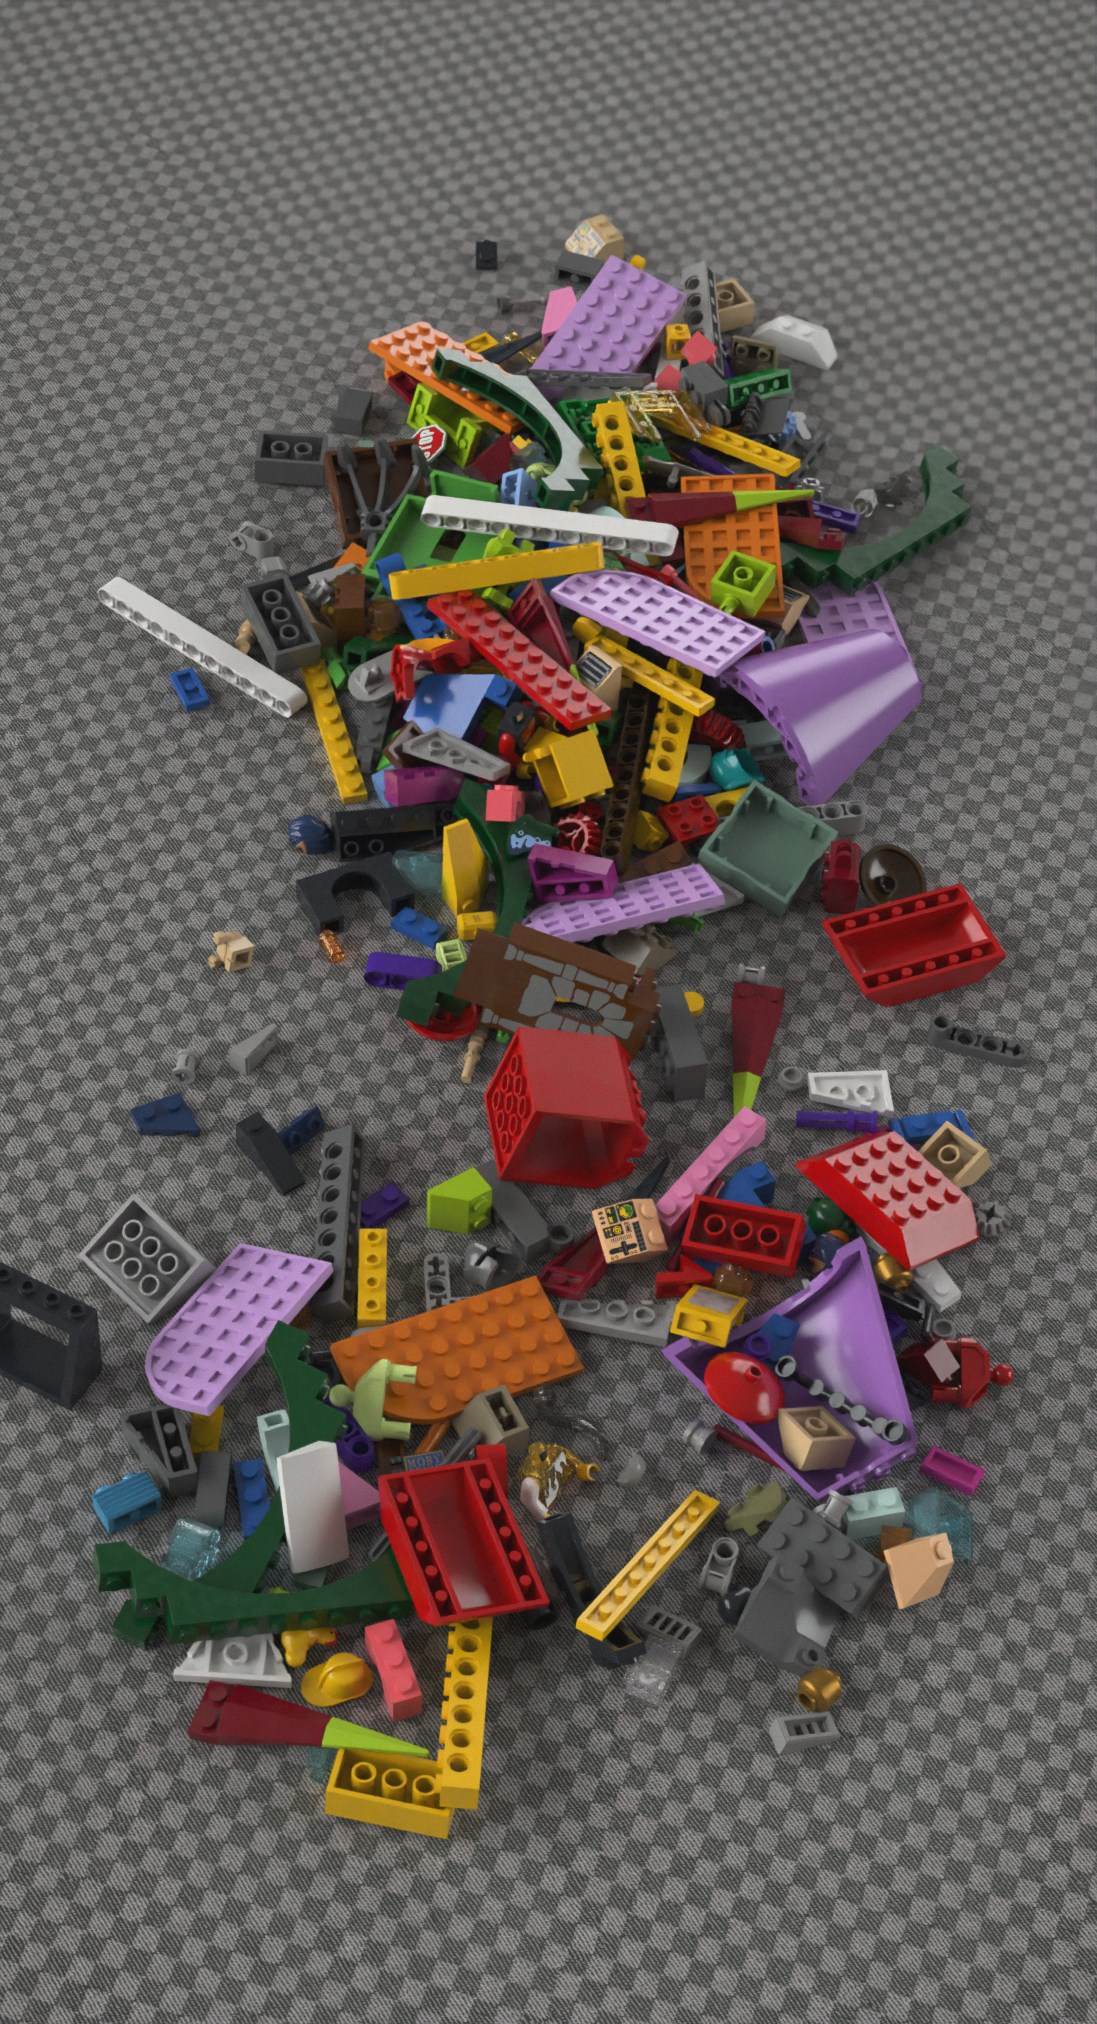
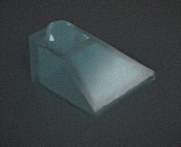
M406 850L396 851L392 858V864L415 891H421V895L430 897L436 896V893H441L443 854Z
M937 1487L908 1498V1523L926 1536L947 1533L952 1554L967 1564L972 1563V1512Z

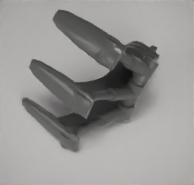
M383 437L375 439L377 464L381 467L379 494L375 506L367 505L363 491L359 488L354 472L359 470V466L350 446L344 442L337 447L340 471L342 475L349 474L354 488V496L359 507L356 512L361 522L360 535L364 541H368L366 557H371L406 494L414 495L421 477H430L432 473L423 450L415 444L411 447L414 462L413 472L404 490L392 505L389 504L388 474L389 468L397 467L396 459L386 439Z

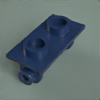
M316 1105L310 1110H304L299 1117L291 1122L289 1127L286 1126L276 1133L291 1155L326 1127L319 1107Z

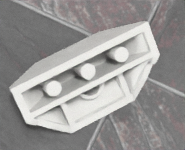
M789 315L780 316L759 326L750 337V339L778 344L780 354L827 371L837 359V353L828 329Z

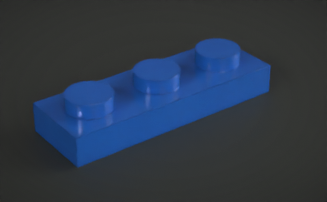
M262 1459L233 1463L244 1542L253 1534L270 1508Z

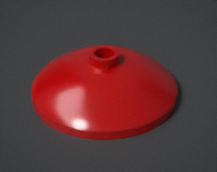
M472 1003L470 1009L465 1007L461 1017L438 1009L435 1018L430 1017L426 1026L406 1021L414 1031L426 1038L436 1041H455L470 1035L476 1030L479 1025L478 1021L482 1013V1006Z
M725 1352L713 1357L706 1366L704 1372L706 1389L712 1400L730 1416L746 1423L765 1424L776 1419L778 1409H783L785 1394L778 1377L766 1364L757 1358L744 1353Z

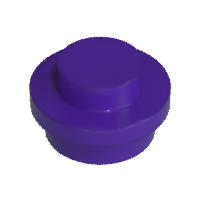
M752 1334L745 1340L743 1349L745 1354L753 1356L760 1361H765L771 1355L772 1344L765 1335Z

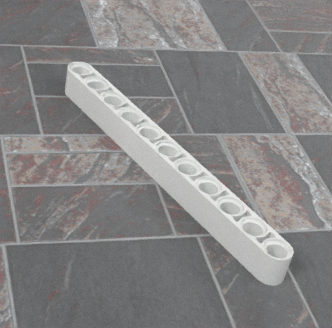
M438 495L427 497L420 518L425 525L434 528L499 535L506 528L516 534L515 538L571 545L601 542L602 549L658 556H670L673 554L679 533L676 527L665 523Z
M115 577L98 590V597L104 605L282 716L289 718L307 704V696L298 686L126 580Z

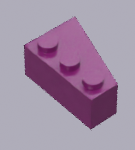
M447 766L384 770L385 800L397 807L412 804L427 805L432 804L434 801H442L443 803L456 802L464 781V772Z

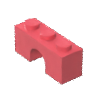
M697 330L684 345L680 353L687 358L689 366L701 361H705L710 366L716 359L714 354L718 348ZM668 364L653 383H657V388L667 393L672 403L679 396L681 371Z
M495 785V790H487L486 820L516 822L518 818L525 814L526 791H519V786Z
M391 1619L365 1627V1648L374 1671L379 1670L383 1684V1697L392 1721L395 1722L422 1714V1692L395 1620Z

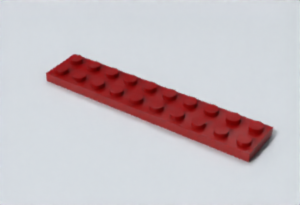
M470 589L441 594L428 599L427 608L462 638H467L472 647L570 731L611 718L612 709Z

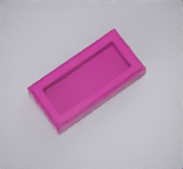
M932 1446L921 1464L919 1472L972 1497L984 1476L985 1470Z

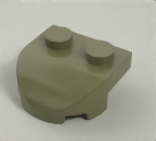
M773 1481L762 1486L758 1483L745 1493L747 1498L742 1503H736L727 1511L729 1516L721 1524L728 1533L743 1528L749 1536H752L759 1532V1529L765 1522H773L790 1498L777 1482Z

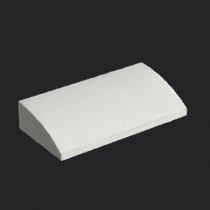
M317 1441L277 1457L291 1573L314 1570L350 1558L336 1443Z

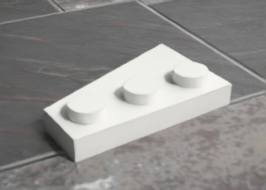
M887 1070L808 1073L807 1083L810 1100L868 1113L877 1110L878 1115L893 1118L894 1107Z

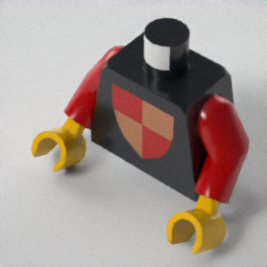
M527 701L522 703L512 702L497 729L499 754L506 757L510 763L517 767L516 774L520 779H531L528 773L536 772L533 764L522 763L523 755L525 754L523 748L539 726H543L542 722H544L545 728L550 731H560L556 728L555 723H561L554 716H548L549 713L542 707H537L534 702Z

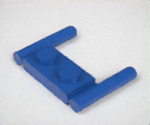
M956 1110L953 1113L952 1111L906 1116L901 1117V1120L892 1118L888 1121L891 1131L901 1135L908 1144L927 1142L946 1121L975 1141L962 1110Z

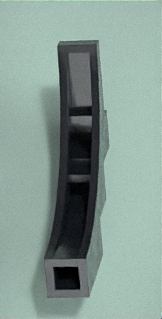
M562 1511L537 1520L536 1524L554 1583L557 1584L560 1591L565 1592L576 1626L579 1616L603 1590L587 1559L572 1514ZM622 1621L612 1629L603 1641L586 1634L594 1664L605 1667L606 1670L633 1664L639 1661L638 1656L647 1653L644 1641L637 1638Z

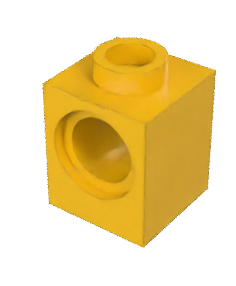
M687 324L665 326L662 346L666 360L687 359L680 353L684 345L691 339Z
M640 810L638 812L633 842L637 848L655 853L669 837V834L656 815Z

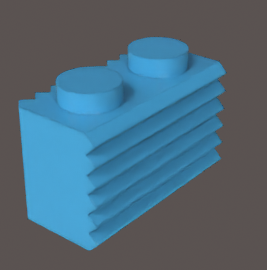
M146 1470L138 1474L135 1472L130 1473L121 1482L112 1486L104 1485L92 1495L93 1508L109 1534L118 1532L119 1529H123L125 1526L128 1527L130 1524L139 1522L141 1519H145V1517H149L151 1514L162 1510L161 1494Z

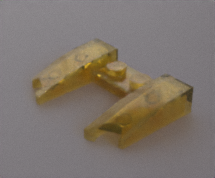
M686 390L613 392L608 403L624 401L631 432L638 437L642 436L657 443L661 442L662 437L647 414L667 413L676 425L696 442L701 440L703 433L708 435L712 430Z

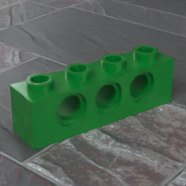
M769 368L723 380L728 385L726 407H735L748 403V395L752 392L759 393L761 399L792 391L790 369Z

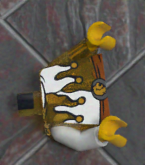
M534 1442L529 1446V1455L518 1471L522 1505L537 1520L550 1516L549 1512L575 1475V1469L580 1480L595 1481L589 1475V1471L599 1472L600 1468L595 1463H581L580 1457L559 1444L550 1443L548 1445L542 1442Z

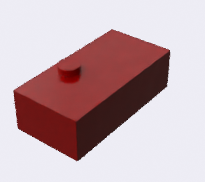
M695 1194L681 1246L686 1257L724 1265L733 1264V1267L741 1266L743 1269L746 1268L748 1270L793 1278L807 1227L803 1215Z

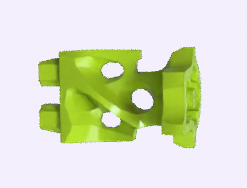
M505 528L497 537L489 540L482 559L534 551L535 544L528 540H522L517 548L512 545L516 534ZM525 581L497 585L496 588L492 586L480 587L479 589L474 588L471 591L489 606L493 605L503 616L509 618L507 612L514 600L506 596L508 589L510 588L514 591L524 584Z

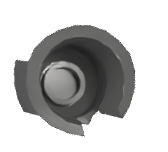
M497 1241L473 1242L469 1245L465 1254L464 1278L468 1284L482 1286L486 1292L508 1285L520 1267L522 1260L521 1252L517 1249L505 1248Z

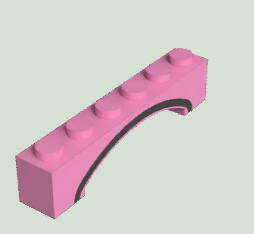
M744 1106L656 1203L655 1208L667 1244L670 1245L685 1229L695 1194L705 1196L716 1178H720L730 1166L744 1155L750 1156L765 1139V1118Z

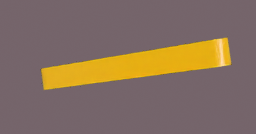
M591 542L390 573L388 576L392 599L399 600L532 580L533 578L541 579L603 569L605 564L602 543Z

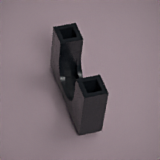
M390 851L296 880V898L320 940L344 932V914L335 898L346 890L365 889L373 892L380 898L391 917L396 916L405 906L414 910L415 892Z

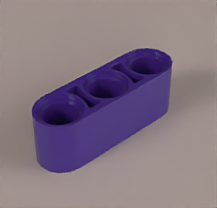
M373 952L368 957L364 980L371 986L404 991L407 981L439 974L442 972V965L433 959Z
M326 1396L322 1403L345 1413L346 1425L349 1426L347 1435H345L342 1442L336 1441L337 1454L353 1472H368L373 1466L372 1440L344 1407L335 1406L330 1401V1397Z

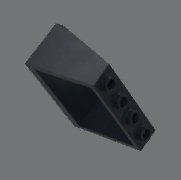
M0 1262V1375L71 1411L103 1370L97 1309ZM10 1305L70 1334L68 1346L12 1319Z

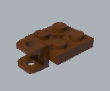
M413 720L407 722L382 751L395 769L444 766L417 756H413V759L410 754L402 752L404 742L424 734Z

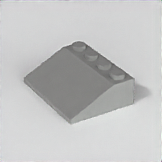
M135 1193L127 1199L78 1255L150 1325L196 1293L217 1269L151 1205Z

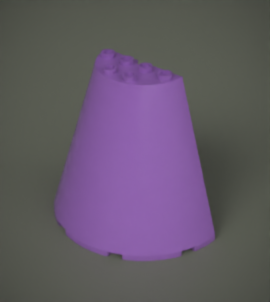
M868 629L741 657L717 677L708 676L703 673L705 684L701 691L715 698V707L717 706L719 692L734 688L760 710L769 723L782 734L781 742L789 758L793 762L797 761L799 767L796 768L797 773L795 775L798 783L799 797L808 806L824 804L922 700L921 689L923 685L908 659L906 649L903 646H899L888 632Z
M862 1237L836 1250L835 1257L831 1261L833 1268L822 1271L808 1284L809 1287L789 1297L755 1319L731 1330L725 1348L699 1341V1344H697L695 1340L685 1336L661 1350L674 1367L816 1501L824 1502V1504L827 1503L830 1497V1489L841 1495L847 1493L855 1495L862 1492L866 1488L864 1484L875 1479L878 1482L891 1474L890 1468L900 1461L903 1462L910 1459L916 1454L915 1448L919 1443L866 1244ZM776 1313L801 1324L789 1356L793 1357L800 1364L803 1374L813 1380H821L833 1392L843 1393L851 1403L863 1405L877 1418L883 1417L887 1421L891 1419L901 1421L908 1429L907 1439L900 1445H891L887 1440L881 1439L871 1427L859 1426L849 1414H839L830 1406L829 1402L816 1400L806 1388L794 1380L785 1381L780 1377L779 1381L785 1394L783 1409L823 1406L856 1438L845 1467L831 1468L830 1470L801 1471L795 1468L793 1463L784 1455L778 1418L765 1424H751L740 1421L724 1412L712 1400L704 1383L706 1366L718 1354L725 1352L740 1353L745 1340L750 1335L756 1334L771 1316Z

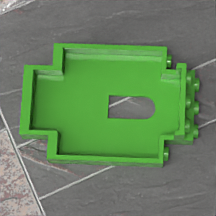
M433 470L430 474L431 495L500 503L498 485ZM406 494L361 574L366 576V584H371V592H374L371 598L373 616L406 624L382 585L376 570L375 561L399 553L404 561L406 570H410L423 564L430 567L482 559L487 543L498 535L463 531L466 536L451 563L431 558L443 536L450 529L434 528L425 525L420 518L426 498ZM421 601V602H419L418 604H420V605H425V604H427L428 602H426V601ZM437 617L428 618V620L434 621L437 619Z

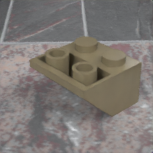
M734 335L730 362L733 374L746 375L769 368H777L780 347L775 343Z
M652 923L644 924L640 929L630 930L627 928L619 930L615 935L606 936L601 943L617 959L636 965L634 973L636 975H643L646 966L655 970L659 969L679 952L672 946L673 942L668 937L660 935L655 931V926Z
M505 1384L479 1393L464 1407V1411L451 1420V1424L459 1438L470 1427L479 1431L482 1437L476 1445L505 1443L506 1455L528 1448L529 1427ZM475 1447L468 1454L471 1460H475Z

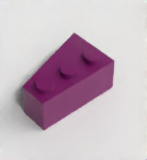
M536 843L527 858L538 903L612 898L619 883L614 860Z

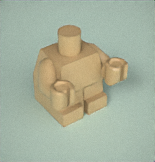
M219 931L213 934L214 938L212 937V940L217 944L216 952L219 958L215 955L209 957L210 961H208V964L212 968L216 969L220 965L225 964V969L228 972L251 966L254 945L245 936L235 931H226L225 933Z

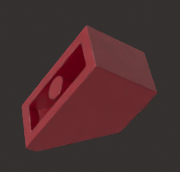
M943 1338L911 1344L896 1356V1360L904 1366L906 1372L924 1385L937 1383L938 1385H943L953 1378L952 1373L960 1367Z

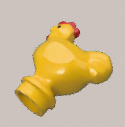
M322 1627L307 1631L295 1630L281 1633L282 1646L286 1651V1663L291 1667H301L306 1660L307 1651L315 1644H323L327 1648L337 1645L339 1635L335 1632V1628Z

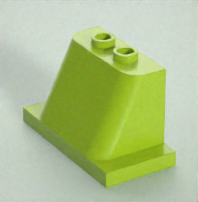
M418 383L406 423L416 431L420 428L437 424L448 434L446 446L442 452L464 469L473 460L476 448L501 433L502 430L428 385Z

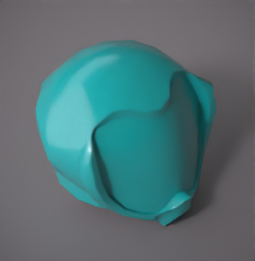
M745 748L725 749L721 752H716L710 760L709 773L714 783L717 782L721 789L726 792L749 787L753 780L763 785L766 779L759 772L753 757Z

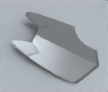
M642 456L643 463L651 473L668 478L666 483L668 488H674L677 481H681V477L715 476L676 462H665L651 456Z

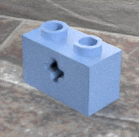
M523 468L504 473L502 476L500 503L535 507L536 500L534 496L538 483Z

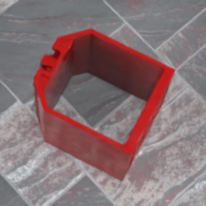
M518 1026L484 1094L499 1180L596 1190L632 1174L635 1163L626 1162L627 1159L641 1157L650 1140L649 1136L642 1129L646 1121V1112L642 1109L641 1091L638 1089L636 1077L629 1069L632 1060L616 1037Z

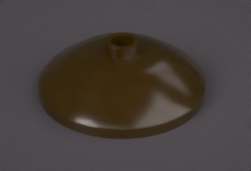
M882 844L875 846L863 856L859 865L860 886L863 894L872 906L927 892L926 877L921 865L905 849L892 844Z

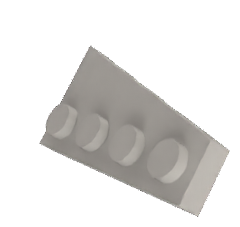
M438 727L403 743L402 752L487 780H498L510 773L509 763Z
M562 1299L557 1317L564 1328L666 1347L672 1325L669 1319L670 1312L675 1313L677 1301H667L666 1305L653 1304V1300H641V1304H625V1300H613V1302L604 1304L600 1303L598 1299H583L581 1302Z

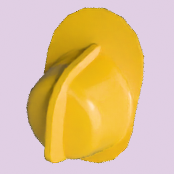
M341 1652L333 1655L327 1662L311 1668L303 1676L301 1692L305 1700L314 1706H334L365 1695L371 1689L373 1683L372 1671L363 1662L362 1658H358L356 1655L348 1652Z

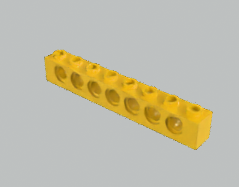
M620 401L597 404L595 413L592 414V425L594 428L597 427L598 431L596 443L597 447L602 449L601 465L602 468H606L605 483L606 487L610 488L612 494L610 495V506L613 509L615 508L625 519H628L624 506L625 499L646 496L625 403ZM644 554L650 564L647 567L653 569L661 565L658 555Z
M670 658L666 671L700 690L703 671L687 666L675 658ZM661 696L658 703V708L661 711L657 713L653 726L657 727V729L652 732L649 744L653 746L652 749L648 750L645 758V763L648 764V767L644 768L640 782L644 783L642 793L670 802L678 788L694 714Z
M493 1616L450 1624L451 1627H455V1631H449L447 1649L453 1650V1654H447L445 1672L451 1673V1678L445 1677L443 1696H449V1701H443L441 1720H447V1725H440L439 1744H445V1749H438L437 1768L443 1769L442 1774H436L434 1793H441L440 1807L477 1810Z

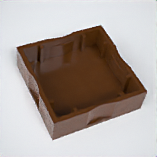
M417 438L388 442L396 459L397 466L389 468V504L393 505L411 477L414 465L411 447L413 444L418 446ZM375 446L351 448L359 466V470L354 472L359 488L363 491L367 505L375 506L378 499L381 467L377 464ZM337 450L328 451L325 453L323 463L342 549L348 548L352 542L358 546L366 545L368 541H364L360 535L361 522L356 512L359 507L354 496V488L349 474L342 475L338 463ZM422 476L414 496H421L427 499L429 493Z

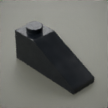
M259 1112L236 1123L237 1146L282 1196L305 1184L304 1177L274 1128Z

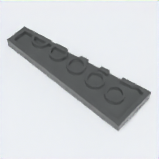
M523 369L513 374L527 376L534 386L588 387L591 389L609 387V389L614 390L630 387V390H643L645 386L651 383V374Z

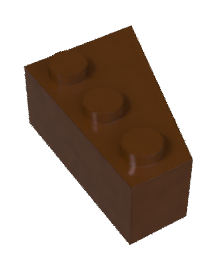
M365 574L336 576V605H334L337 643H348L356 635L366 638V632H371V620L366 618V615H371V602L367 601V598H371V584H366Z

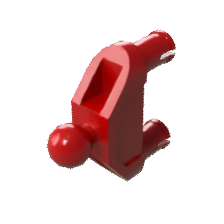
M960 1336L957 1340L943 1339L953 1356L958 1360L960 1366L958 1368L959 1384L957 1387L932 1384L931 1402L955 1403L959 1408L969 1409L987 1393L990 1380H993L998 1386H1007L1013 1380V1371L1005 1364H1000L990 1369V1355L970 1337Z

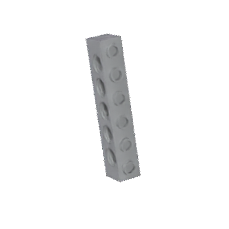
M703 260L681 269L682 279L680 283L687 298L683 303L685 307L683 317L688 325L691 337L698 330L718 348L714 354L716 359L711 363L710 367L722 379L725 376L715 271Z

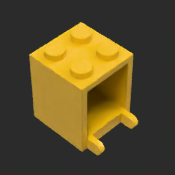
M594 729L523 755L524 762H534L550 808L559 806L560 810L575 806L587 800L605 795V789L614 786Z

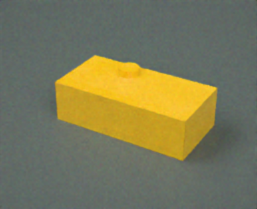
M339 1748L326 1789L325 1814L447 1839L455 1808L440 1807L441 1793H434L436 1774H442L443 1769L437 1768V1761L410 1755Z

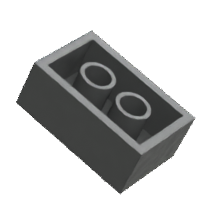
M260 430L255 455V481L324 486L326 472L323 460L325 453L328 452V435Z

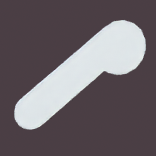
M799 411L793 412L791 416H796V428L801 437L806 440L811 439V434L803 422L806 419V415Z

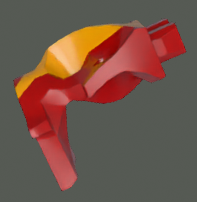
M465 637L460 640L426 638L411 641L407 645H395L392 652L390 678L394 683L396 702L401 703L415 696L413 677L415 668L416 670L434 672L439 675L457 674L462 669H469L472 666V662H478L481 658L480 653L469 645V640Z

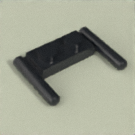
M874 1277L882 1308L886 1307L893 1310L907 1320L912 1319L916 1322H919L920 1319L923 1320L921 1338L924 1341H930L935 1319V1305H925V1300Z

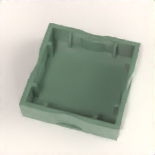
M753 780L735 804L730 816L717 827L701 848L697 864L700 863L705 871L782 918L823 863L825 851H830L831 841L837 840L839 832L811 814L795 808L783 797Z

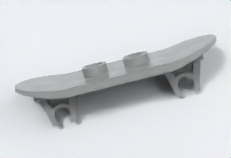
M393 650L361 664L351 673L348 680V689L353 697L368 703L378 702L395 694L394 683L390 678ZM415 668L413 674L414 685L422 682L425 675H438V673L416 670Z

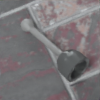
M504 294L498 295L496 299L499 313L508 312L513 308V305L548 303V297L545 295L541 296V298L513 300L512 297Z

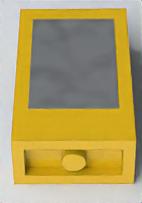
M694 1284L676 1305L670 1332L725 1348L731 1328L734 1325L741 1326L748 1299Z

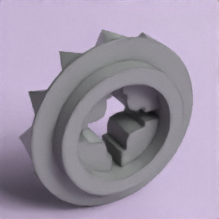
M986 1198L981 1203H974L973 1211L979 1234L987 1237H996L1008 1231L1011 1225L1012 1214L1007 1211L1006 1205H999L997 1200L995 1202H988ZM989 1213H993L994 1217L987 1223L986 1216Z

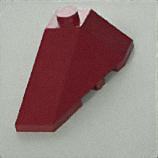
M505 433L498 441H495L491 446L482 451L462 470L463 473L478 481L495 483L499 486L502 483L503 474L510 469V435Z

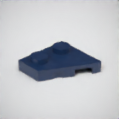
M180 1092L130 1109V1116L140 1135L154 1136L161 1134L163 1136H175V1132L191 1133V1137L200 1136V1128Z

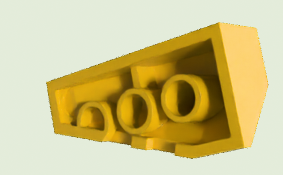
M467 818L444 827L442 898L457 917L459 914L471 913L479 909L489 884V864Z

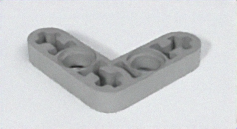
M432 1253L426 1256L423 1266L426 1312L436 1309V1304L439 1303L443 1307L473 1297H451L448 1259L441 1253ZM436 1264L439 1267V1275L434 1276L433 1265ZM440 1285L445 1288V1291L436 1294L430 1288Z

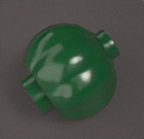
M828 1196L822 1199L817 1197L806 1212V1215L809 1216L807 1224L816 1237L822 1233L839 1230L845 1232L851 1238L857 1230L854 1220Z

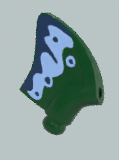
M526 813L516 820L508 833L506 855L509 858H516L530 854L535 843L552 847V839L555 840L559 837L560 830L557 826L538 821L530 813Z

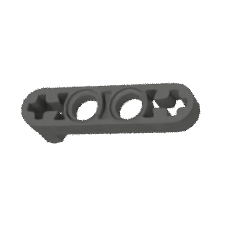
M939 1013L930 1019L927 1041L935 1048L1013 1068L1022 1067L1027 1062L1028 1048L1021 1042L955 1026L953 1021L950 1020L949 1015ZM966 1038L971 1041V1044L963 1045L958 1040ZM993 1045L997 1050L987 1051L984 1046Z

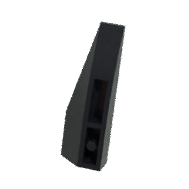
M456 802L329 812L332 841L338 862L360 861L389 851L394 857L443 840L444 827L461 821L453 813Z

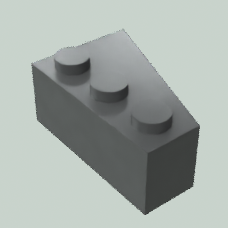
M163 1404L120 1414L123 1436L169 1498L197 1492L198 1473L180 1409Z

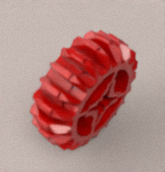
M708 710L699 717L694 715L688 744L710 745L711 756H713L716 752H721L725 749H742L745 736L742 729L738 728V725L733 723L731 719L724 717L723 714L716 713V711Z
M578 813L576 816L569 814L567 819L560 817L559 823L553 822V826L559 828L560 834L557 839H552V847L596 857L602 856L600 850L603 832H601L600 826L593 819Z

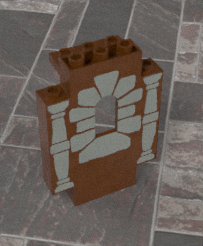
M514 922L509 939L480 928L477 929L454 994L455 997L483 1006L478 1023L512 1035L515 1034L518 1026L616 1037L632 1060L635 1059L638 1050L644 1051L648 1037L645 1035L650 1036L655 1023L652 1019L657 1020L662 1007L661 1004H658L660 993L655 991L658 983L653 980L656 973L655 969L646 966L641 984L637 985L638 978L634 976L636 965ZM556 996L600 1012L604 1020L599 1023H592L552 1009Z

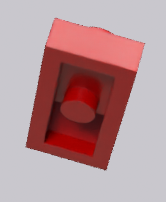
M681 1255L679 1272L667 1271L656 1273L655 1299L684 1297L694 1284L712 1289V1274L686 1256Z

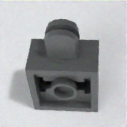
M705 361L681 368L679 396L677 398L679 407L689 416L719 428L722 425H728L731 421L730 411L726 407L728 385Z

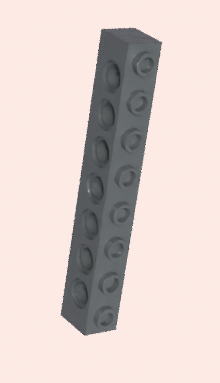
M353 1124L325 1132L323 1145L321 1146L322 1164L319 1169L321 1177L320 1188L318 1189L319 1203L318 1210L316 1211L317 1229L314 1235L316 1243L313 1259L331 1262L334 1272L311 1297L309 1306L312 1313L324 1324L354 1316L366 1139Z

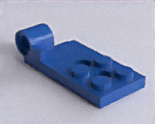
M399 553L375 561L376 570L383 587L416 640L435 638V634L440 638H444L456 633L429 610L427 604H418L421 601L428 602V599L445 593L394 600L391 596L388 575L393 572L406 570L404 561ZM423 564L412 569L424 568L428 566H426V564ZM430 617H437L434 621L428 620Z

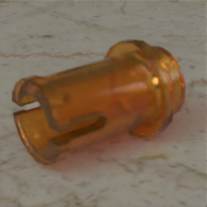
M331 930L323 931L318 937L319 946L324 948L331 963L341 962L345 958V953L337 941V934Z

